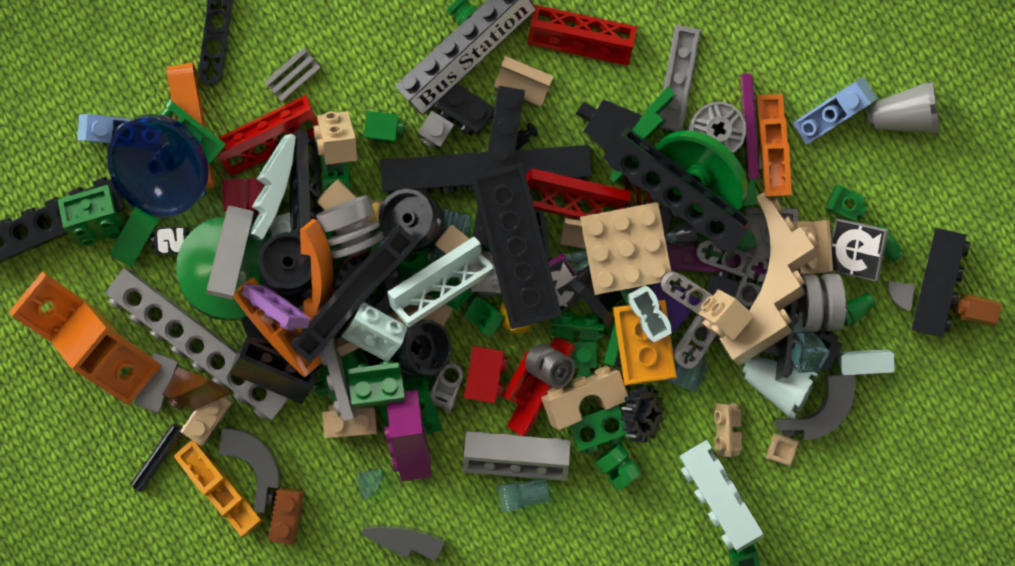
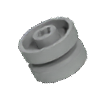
M826 273L821 276L820 280L814 274L801 275L805 281L802 288L806 294L797 299L796 309L802 312V331L817 332L821 326L826 331H840L844 326L846 315L845 290L840 275L838 273Z

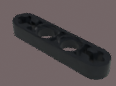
M208 0L198 72L200 79L209 85L218 84L224 75L233 0H222V7H227L226 12L220 9L212 10L213 5L218 7L219 0ZM216 14H221L225 18L224 26L219 29L213 28L211 25V18ZM218 40L221 43L222 48L218 54L213 55L208 52L207 46L210 41ZM206 57L220 59L219 64L214 62L213 69L218 74L213 76L212 80H208V76L204 74L205 70L210 69L211 64L210 61H205Z

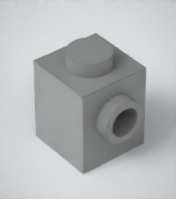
M431 111L418 132L422 136L420 141L432 149L436 145L442 148L455 125Z

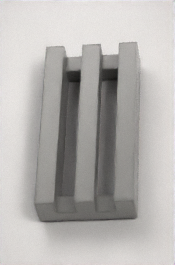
M302 48L270 76L265 83L283 102L319 71L321 67L305 48ZM303 56H305V61H303L297 68H295L276 86L273 84L280 76H282L296 62H298ZM311 63L313 67L283 94L279 91Z

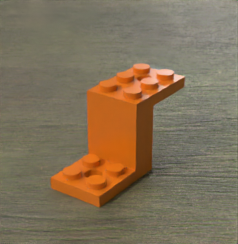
M43 271L9 311L12 317L49 340L74 371L128 406L162 366L159 361L123 338L99 309ZM44 303H53L50 310L46 312L41 311ZM126 366L131 367L128 374L119 376L122 368Z

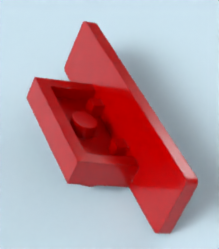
M560 337L554 338L550 347L567 357H570L575 348L573 344ZM529 350L526 351L502 395L518 404L507 427L521 436H527L544 405L541 397L547 395V391L553 388L526 370L525 361Z

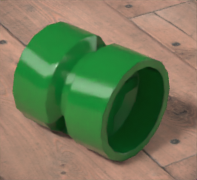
M620 442L613 445L594 461V464L602 474L609 475L608 481L616 491L623 489L643 472L634 459H628L629 453Z

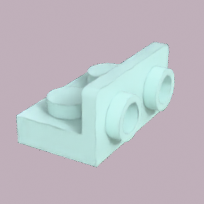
M363 302L358 307L353 319L344 329L341 337L382 360L389 361L402 345L407 326Z

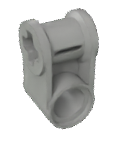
M457 362L447 363L444 369L440 371L436 383L433 384L430 392L434 405L445 409L448 414H450L456 400L457 391L464 375L463 368ZM448 368L456 369L459 373V378L455 381H449L445 377V370Z

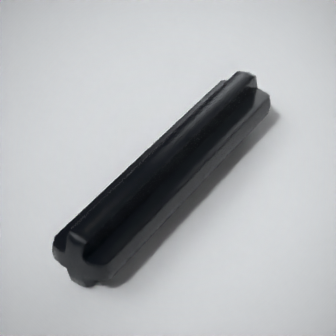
M175 423L170 426L131 482V486L135 490L141 492L145 489L183 433L180 432L181 426Z

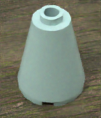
M756 356L753 360L749 359L742 370L746 374L744 379L793 420L796 419L797 416L794 411H801L813 389L811 378L817 380L818 373L793 366L792 374L787 379L779 382L775 381L777 361Z

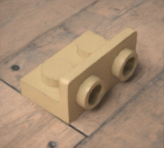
M830 221L792 222L796 229L801 227L805 234L811 232L819 244L815 247L819 256L797 269L799 274L832 272Z

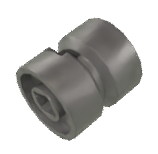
M545 343L534 346L529 351L525 361L528 373L555 389L566 386L574 375L575 365L573 360Z

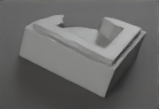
M887 281V289L892 300L900 308L911 311L915 285Z

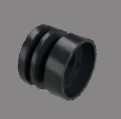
M432 320L418 321L410 327L407 326L402 345L389 361L400 363L401 375H435L442 371L449 362L451 340L441 324Z

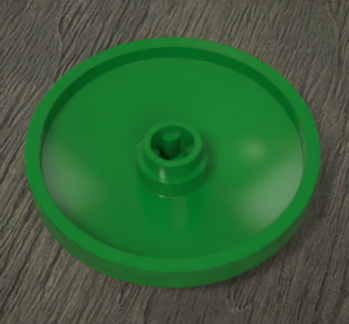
M686 130L677 131L665 136L655 146L656 149L738 211L741 210L748 192L746 175L738 159L724 144L709 135ZM651 172L655 180H661L656 172ZM672 188L675 195L682 196L680 190ZM693 204L696 211L703 212L700 205ZM714 220L716 226L723 224L719 220Z
M224 216L208 220L189 233L178 253L176 274L181 292L196 310L214 319L234 321L248 318L234 297L233 300L206 294L225 220ZM266 232L262 240H254L248 236L235 291L251 278H255L259 285H264L260 279L258 261L261 248L271 238L268 232Z

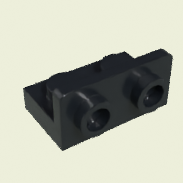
M458 84L452 87L434 106L438 109V115L449 122L451 119L456 120L461 124L459 129L470 136L474 132L480 135L494 112L493 106Z

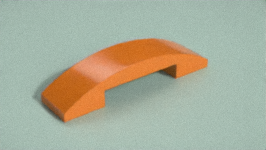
M312 219L300 229L301 254L311 256L312 295L303 302L304 314L310 318L331 297L334 273L329 243L321 225L315 219Z

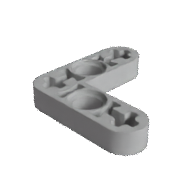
M669 272L661 280L662 290L697 313L694 321L674 351V359L680 366L687 369L693 368L699 363L717 335L707 329V336L703 340H697L695 337L696 330L700 327H705L702 324L704 319L698 313L702 309L703 302L713 295L677 272ZM677 280V283L685 288L683 293L672 288L669 284L670 281ZM694 291H699L701 294L700 302L696 305H691L689 302L690 294ZM690 340L699 345L698 349L689 344ZM684 351L692 355L690 360L682 356Z

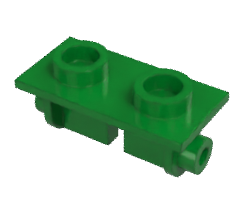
M562 311V316L552 319L551 335H556L555 338L560 337L562 339L574 340V331H580L579 340L597 342V339H603L604 321L598 315H573L571 312Z

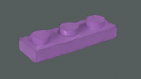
M244 285L242 295L251 301V305L265 311L266 316L277 320L282 328L292 331L296 330V328H308L311 318L265 285Z

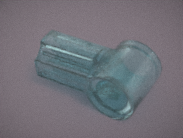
M546 479L524 483L510 482L496 486L501 512L515 511L524 508L523 506L550 501Z

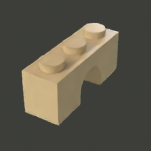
M605 366L595 370V374L590 377L581 376L573 379L571 385L564 388L548 390V394L541 397L551 426L560 430L581 421L579 405L582 399L588 395H594L597 405L605 410L625 402V397H628L620 372Z

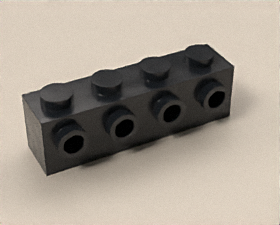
M935 228L911 331L942 338L944 332H950L953 318L948 317L950 307L955 308L958 298V292H954L956 281H962L964 267L960 266L961 257H967L970 241H965L967 234Z

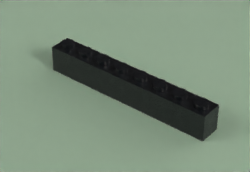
M589 145L515 150L513 164L522 162L525 175L533 168L586 181L587 177L592 176ZM487 152L380 160L382 191L388 192V195H391L397 190L408 188L423 194H430V189L440 188L441 193L456 192V187L466 186L467 191H474L470 176L484 172Z

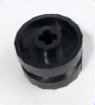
M408 188L397 190L389 195L381 205L378 216L379 228L383 232L384 237L398 223L419 242L412 250L416 252L427 250L435 245L442 236L445 226L444 212L439 203L417 190Z
M291 232L279 233L265 242L260 250L258 261L261 282L281 297L290 298L298 296L308 290L312 285L311 256L301 254L300 234ZM284 263H290V267L284 266Z

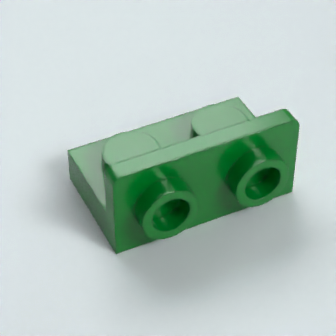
M384 361L375 366L361 364L347 370L352 408L405 401L399 362Z

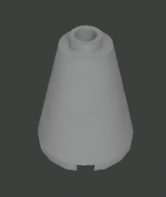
M933 81L925 82L871 103L872 109H867L869 125L874 124L875 129L933 134L940 132Z

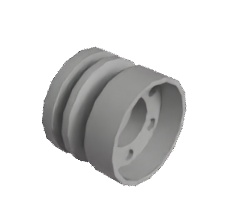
M712 102L700 108L693 115L688 131L709 135L724 144L733 153L743 144L746 135V122L741 112L733 105L725 102ZM720 123L724 134L715 136L713 135L715 130L711 127Z
M367 195L346 201L316 215L324 232L335 231L336 233L335 236L328 240L329 246L340 244V246L331 250L333 258L359 254L383 240L384 235L382 231L370 233V231L380 226L379 222H365V218L374 213Z

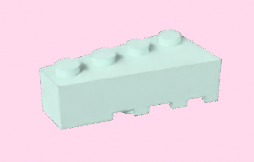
M705 440L680 455L685 466L681 471L688 482L692 480L695 482L698 489L694 492L702 505L707 502L711 509L708 515L715 527L721 525L725 532L721 537L728 549L734 548L739 553L764 538V534L748 507L742 501L736 487L729 480L721 462L712 452L709 442Z

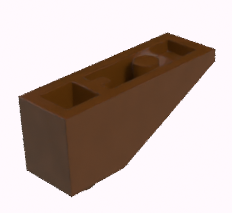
M177 367L162 395L170 399L168 404L182 411L184 407L195 410L228 395L229 390L206 377Z

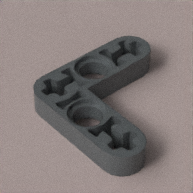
M711 240L701 242L696 250L698 259L705 264L742 276L735 298L745 306H752L761 292L769 263L763 258L734 249L732 253L739 255L741 259L740 265L734 269L728 267L726 258L730 254L726 251L722 255L721 265L716 263L719 260L717 257L710 256L708 260L705 259L702 249L708 248L709 244H711L713 251L721 253V250ZM759 262L762 263L761 268L765 269L764 274H759L756 280L761 282L760 287L754 283H746L747 277L753 280L755 271L751 270L753 265H758ZM746 287H753L756 290L757 295L752 302H746L742 297V292Z

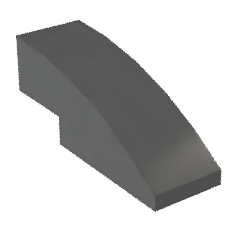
M399 525L365 526L361 535L405 558H408L411 550H414L433 561H436L446 539L430 532Z

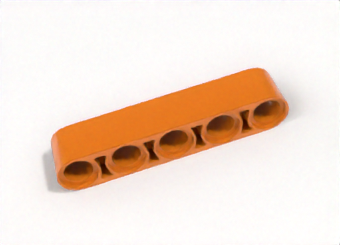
M194 63L168 66L167 76L171 100L206 128ZM174 113L175 122H176L179 117ZM179 141L188 192L215 188L212 164L208 165Z

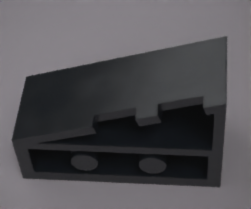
M246 337L236 353L230 374L302 404L313 388L320 364L306 377H303L268 340Z

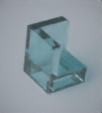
M794 332L796 335V345L791 352L793 366L798 373L819 372L830 353L814 332Z

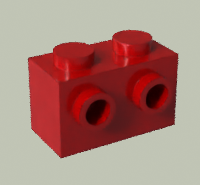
M473 345L464 398L495 403L496 397L501 398L504 383L499 382L500 372L506 373L508 357L503 356L504 350Z

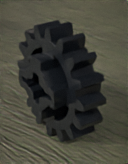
M637 385L635 390L630 389V397H625L627 404L621 408L623 411L621 421H625L622 429L627 431L626 437L632 438L634 442H650V438H656L655 431L661 430L659 422L664 420L662 417L664 407H660L663 398L658 397L659 391L654 390V387Z

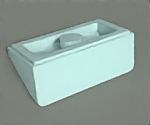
M889 349L846 351L837 354L843 375L891 373L895 370L894 353Z

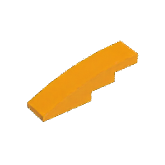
M191 440L174 455V458L202 494L210 499L220 514L228 519L241 537L245 538L264 521L257 512H254V508L199 444Z

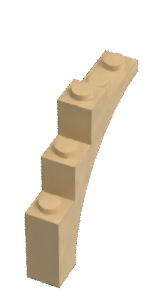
M764 192L756 198L765 214L770 232L771 253L768 272L761 292L749 310L754 317L734 340L727 336H724L723 339L719 338L732 360L738 366L792 333L788 325L792 321L783 308L806 294L802 288L805 281L797 269L819 256L815 249L819 244L812 233L805 234L801 227L796 229L789 217L783 219L779 213L783 208L776 197L771 199L770 197H765Z

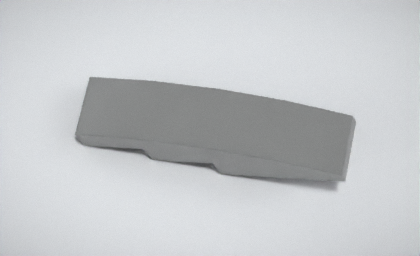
M228 205L206 294L233 300L254 211Z

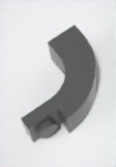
M824 375L825 397L820 408L809 416L797 417L794 420L791 418H776L775 429L782 431V435H797L798 430H801V438L804 440L816 439L833 431L843 422L851 409L855 394L854 375Z
M234 427L222 428L219 455L242 458L253 467L257 475L254 512L265 513L268 507H272L274 491H270V487L279 488L281 486L280 466L273 450L262 438L250 431Z

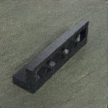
M297 130L293 133L296 139L293 162L289 174L291 233L300 234V229L312 219L317 220L316 215L322 212V207L317 202L322 194L320 155L318 154L315 138H308L307 131ZM308 145L312 146V157L309 160ZM309 171L313 174V181L310 184ZM310 196L314 199V206L311 209Z

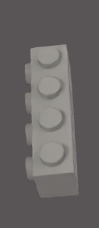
M466 432L463 472L567 481L570 440Z

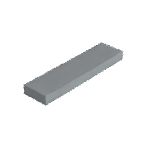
M679 25L674 27L663 91L668 86L678 96L660 113L666 122L659 129L675 132L682 131L701 29Z

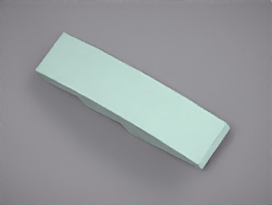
M293 134L283 136L257 178L265 186L252 206L260 212L248 235L254 240H262L276 216L285 193L293 162L296 136Z

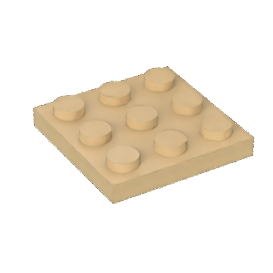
M658 202L580 217L595 295L660 283L663 276L671 272Z

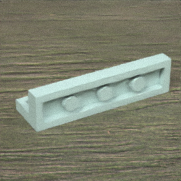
M473 237L388 291L390 307L410 327L492 274L494 267L481 254V244ZM477 261L484 267L478 273L468 272L469 266ZM450 278H462V283L458 286H447V280ZM430 291L441 292L440 297L436 300L425 299L426 294ZM408 305H419V310L410 317L403 310Z

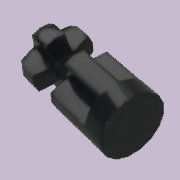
M530 122L526 125V131L521 129L518 131L515 150L521 149L522 146L528 143L530 135L534 137L538 135L539 132L533 123Z

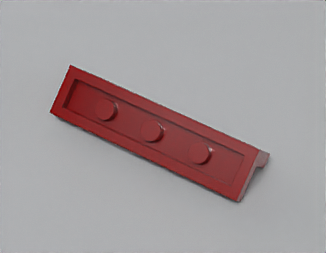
M535 5L537 10L533 12L527 40L528 45L629 66L637 26ZM538 15L550 17L551 21L537 20ZM565 22H574L577 26L570 27ZM598 27L602 32H593L590 28ZM616 33L630 34L629 39L621 38Z
M307 96L296 99L219 137L227 145L218 157L230 177L270 158L280 141H275L277 135L283 132L293 134L300 130L301 123L309 119L312 120L315 126L318 125L317 117ZM313 127L306 130L308 138L314 137ZM258 144L267 145L265 151L261 153L252 152L254 146ZM236 155L243 156L242 161L232 167L227 160Z
M533 168L526 174L529 191L530 188L536 189L544 198L540 202L532 201L535 210L580 220V217L603 213L601 208L604 206L614 207L615 210L623 209V206L630 201L631 191ZM556 194L562 195L569 205L564 208L558 207L552 200V197ZM580 200L587 201L593 211L584 213L576 203Z

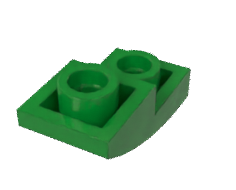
M136 207L109 255L133 267L159 220Z

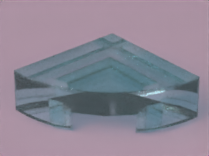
M383 468L357 473L362 499L371 496L379 488L383 478Z

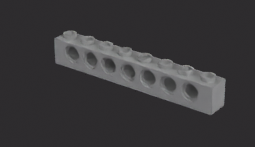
M124 268L105 292L110 297L108 301L120 310L124 307L131 313L129 317L141 326L143 323L152 329L150 333L160 341L166 339L172 344L171 349L181 357L187 355L193 360L191 364L202 373L208 371L214 376L212 380L224 388L227 386L235 392L233 396L243 404L249 402L255 407L254 412L262 419L270 418L273 420L289 400L267 389L266 398L259 400L254 396V389L258 385L249 381H245L244 384H237L233 379V375L230 374L237 350L129 268ZM134 291L139 292L142 296V301L138 306L133 305L130 301V295ZM154 307L160 308L163 313L162 319L158 322L151 318V310ZM174 323H180L183 326L184 331L181 337H175L172 334L171 328ZM196 338L201 339L204 343V350L201 353L195 352L192 348V342ZM216 354L222 355L225 359V365L222 369H218L213 365V357Z

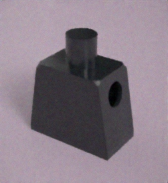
M602 100L597 109L583 101L575 114L589 122L583 133L606 153L619 134L626 127L633 130L642 117L639 113L606 100Z

